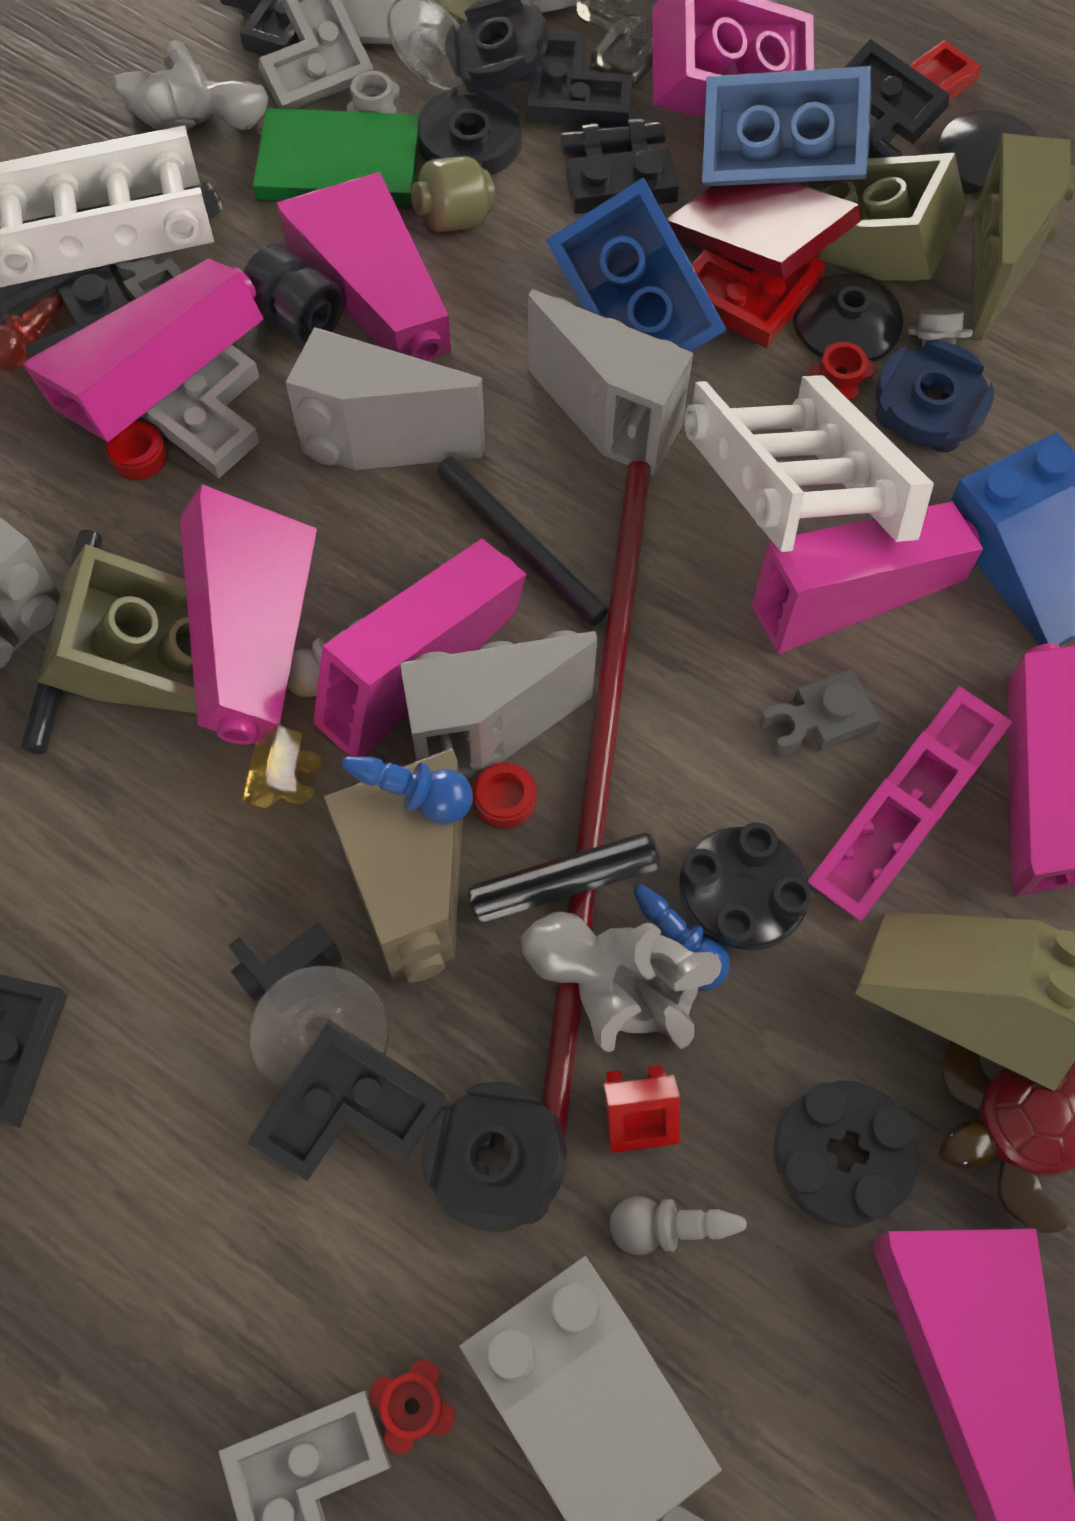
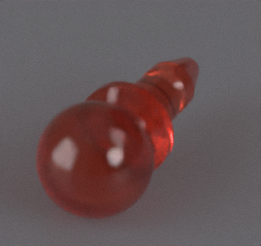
M54 293L39 299L35 303V307L29 308L21 317L10 314L4 319V324L0 325V370H14L25 362L28 356L27 344L39 340L37 334L48 324V321H52L57 316L64 302L60 293Z

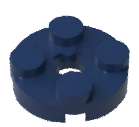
M926 341L923 349H913L909 352H906L908 346L897 350L886 361L877 383L875 393L877 421L884 428L893 430L902 438L913 443L930 446L939 452L955 450L961 441L972 437L981 428L993 403V385L991 382L988 388L987 381L982 376L983 364L966 349L942 341ZM932 387L938 388L942 391V400L931 399L923 392H929Z

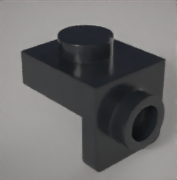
M318 922L264 965H262L240 937L228 945L239 961V964L230 971L255 1003L266 995L278 1011H281L300 994L308 997L325 987L336 974L335 966L342 961L335 941Z

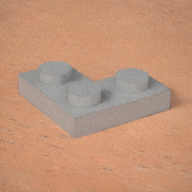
M341 0L281 1L300 42L260 57L258 65L278 108H300L349 88L352 80L358 74L365 71H374Z
M230 345L144 413L141 418L147 423L154 425L161 434L216 477L220 478L260 443L256 428L227 407L232 400L259 378L256 362L233 345Z
M367 1391L352 1395L218 1451L237 1521H326L319 1498L392 1468Z

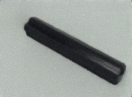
M643 832L473 884L468 889L470 907L474 916L479 921H490L655 871L660 867V855L652 835Z

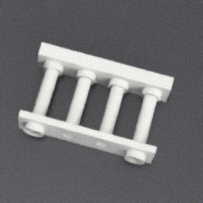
M185 125L0 162V287L213 243L214 238L200 187L184 190L187 187L200 185ZM163 192V195L131 201V199ZM109 204L106 207L77 212L80 209ZM55 215L53 218L23 224V221Z
M823 375L802 376L798 398L792 405L729 408L707 381L695 382L692 404L688 405L685 411L684 426L686 435L780 552L793 551L798 523L801 518L870 513L896 542L919 540L934 483ZM792 429L794 431L754 435L751 433V431ZM816 455L820 460L777 462L774 458ZM842 483L847 489L803 492L799 486Z

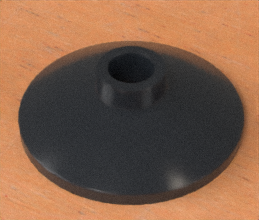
M836 274L823 277L794 313V326L803 344L820 357H823L827 346L837 342H849L859 346L865 352L867 359L873 362L888 354L897 344L903 329V313L893 294L876 281L858 275Z

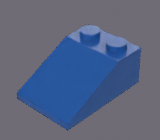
M644 177L546 239L584 310L604 318L618 320L627 327L660 340L670 341L690 352L695 351L727 331Z
M1055 432L960 479L950 502L953 501L964 520L970 521L978 532L980 545L983 550L976 564L1039 645L1056 643L1062 646L1075 639V452L1062 436Z

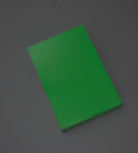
M266 108L253 182L256 200L284 201L380 172L395 205L412 207L411 189L416 175L420 115Z

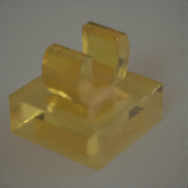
M278 725L255 743L242 798L243 802L266 809L282 797L290 803L301 804L314 796L315 789L301 785L294 776V769L311 773L321 765V758L315 753L305 750L299 751L302 733Z

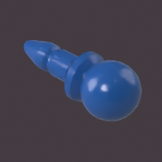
M348 756L342 761V767L362 783L370 786L378 785L381 790L399 796L404 794V809L413 811L419 807L425 817L432 822L438 824L458 822L466 816L471 808L473 801L471 785L462 774L455 770L439 769L431 772L427 764L420 762L412 774L407 768L392 763L384 764L381 759L375 757Z
M639 884L635 886L634 895L642 914L648 921H653V924L660 929V935L678 942L694 953L712 952L719 958L722 964L720 975L711 984L701 986L698 990H710L719 986L726 979L730 969L729 955L724 946L709 937H703L704 929L700 924L697 926L693 924L687 928V924L677 912L668 907V902L663 896L644 885Z

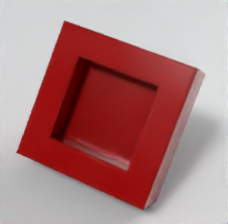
M661 1065L647 1066L648 1079L623 1082L620 1070L606 1072V1084H604L606 1127L611 1153L680 1144L679 1093L674 1075L667 1076Z

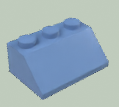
M871 66L707 76L702 172L703 186L866 179L870 133Z

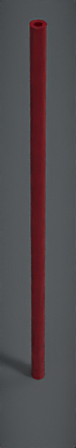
M633 461L628 465L576 853L603 845L651 466L644 461ZM597 888L570 896L568 913L580 917L591 931ZM577 982L558 983L542 1097V1103L559 1118L564 1138L582 1010V1000Z

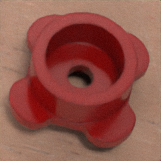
M837 342L825 348L820 364L811 366L808 376L823 375L849 401H853L858 396V387L862 382L873 377L875 367L867 359L865 352L859 346L849 342Z
M428 1360L416 1361L412 1365L410 1372L400 1375L393 1380L388 1377H381L373 1383L370 1389V1403L373 1407L380 1410L382 1421L386 1427L383 1437L384 1443L394 1453H407L411 1450L414 1441L431 1433L437 1436L446 1435L454 1425V1409L444 1403L437 1385L440 1379V1371L434 1363ZM411 1398L419 1402V1410L415 1414H409L405 1410V1404Z

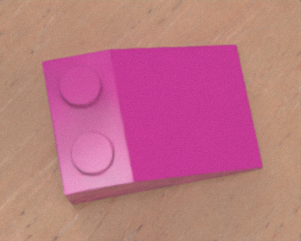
M658 0L652 6L653 105L696 117H705L707 76L814 70L813 14L769 0Z

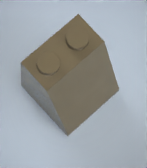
M453 748L404 766L412 774L420 762L427 764L431 772L439 769H451L459 772L458 759ZM361 782L326 795L324 799L341 849L393 983L406 977L408 982H420L439 974L446 967L444 962L455 958L463 818L452 824L432 822L425 817L419 807L413 811L404 809V794L399 796L381 790L378 785L370 786Z

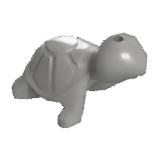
M177 40L170 41L164 45L168 56L163 62L167 70L158 71L152 75H149L148 71H132L114 75L110 79L115 93L124 98L127 109L158 131L185 125L186 130H189L196 124L208 120L213 114L219 116L231 127L247 130L252 128L264 116L269 98L264 87L260 84L235 80L225 82L208 81L200 65L194 63L185 44Z
M552 912L535 921L521 935L522 954L537 975L553 982H577L579 984L580 997L591 1022L595 1043L607 1052L615 1049L616 1035L619 1031L626 1033H649L656 1031L663 1033L680 1049L688 1046L694 1038V1024L689 1017L692 1003L697 997L698 988L711 984L720 975L722 965L719 958L712 952L694 953L678 942L660 935V929L652 923L642 924L635 929L610 928L595 936L586 923L577 915L565 912Z

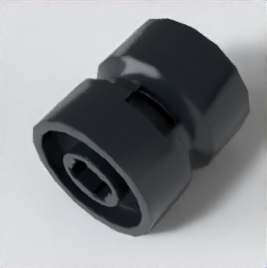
M273 243L267 245L253 255L243 272L250 279L256 290V296L253 299L264 321L273 323L278 331L301 348H304L314 327L329 332L334 330L343 313L345 304L344 290L336 282L318 269L310 268L304 259L283 244Z

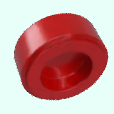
M134 421L117 436L106 442L105 446L106 454L114 471L121 477L129 480L150 478L157 474L167 461L168 452L160 431L154 425L143 421Z
M501 762L488 766L477 776L474 782L473 802L475 811L482 821L494 828L512 829L524 824L531 817L536 807V784L533 777L526 769L514 763Z

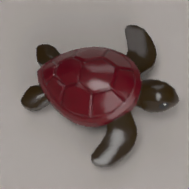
M950 1041L943 1058V1086L952 1100L978 1113L980 1120H969L951 1129L943 1139L939 1158L950 1165L966 1169L982 1166L992 1161V1158L997 1155L1003 1160L997 1181V1196L1003 1208L1013 1218L1031 1229H1036L1038 1232L1054 1233L1065 1229L1069 1223L1067 1215L1043 1191L1038 1176L1052 1177L1064 1174L1075 1168V1062L1056 1090L1053 1091L1006 1067L999 1070L989 1080L982 1070L979 1054Z

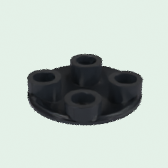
M974 111L955 118L945 127L939 142L940 154L955 153L963 193L973 194L983 189L1003 133L1037 136V134L1026 123L1011 115L996 111Z
M753 822L744 827H730L710 833L693 846L684 860L680 873V895L690 919L696 926L700 924L704 929V934L712 940L735 949H764L787 939L803 921L812 901V890L807 882L808 877L801 861L789 846L778 839L776 832L764 823Z

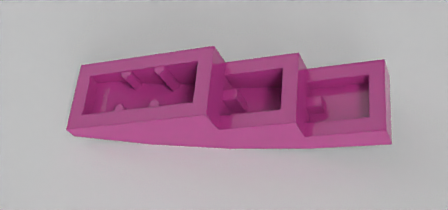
M959 686L925 732L923 731L889 777L884 779L807 881L809 885L862 922L1013 722Z

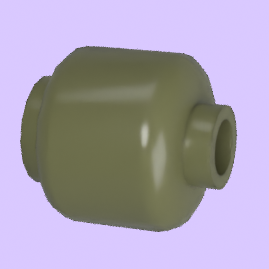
M468 156L428 161L421 169L419 180L413 183L411 189V199L415 213L418 216H423L429 228L437 233L475 229L482 225L487 213L491 212L494 206L495 196L491 175L486 169H482L475 159Z

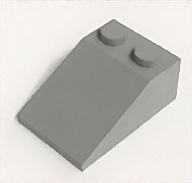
M314 327L285 382L302 454L308 455L320 464H337L353 470L436 463L442 462L450 456H453L456 460L482 458L485 452L482 377Z
M586 1256L459 1345L566 1521H659L722 1472L718 1462L629 1319Z

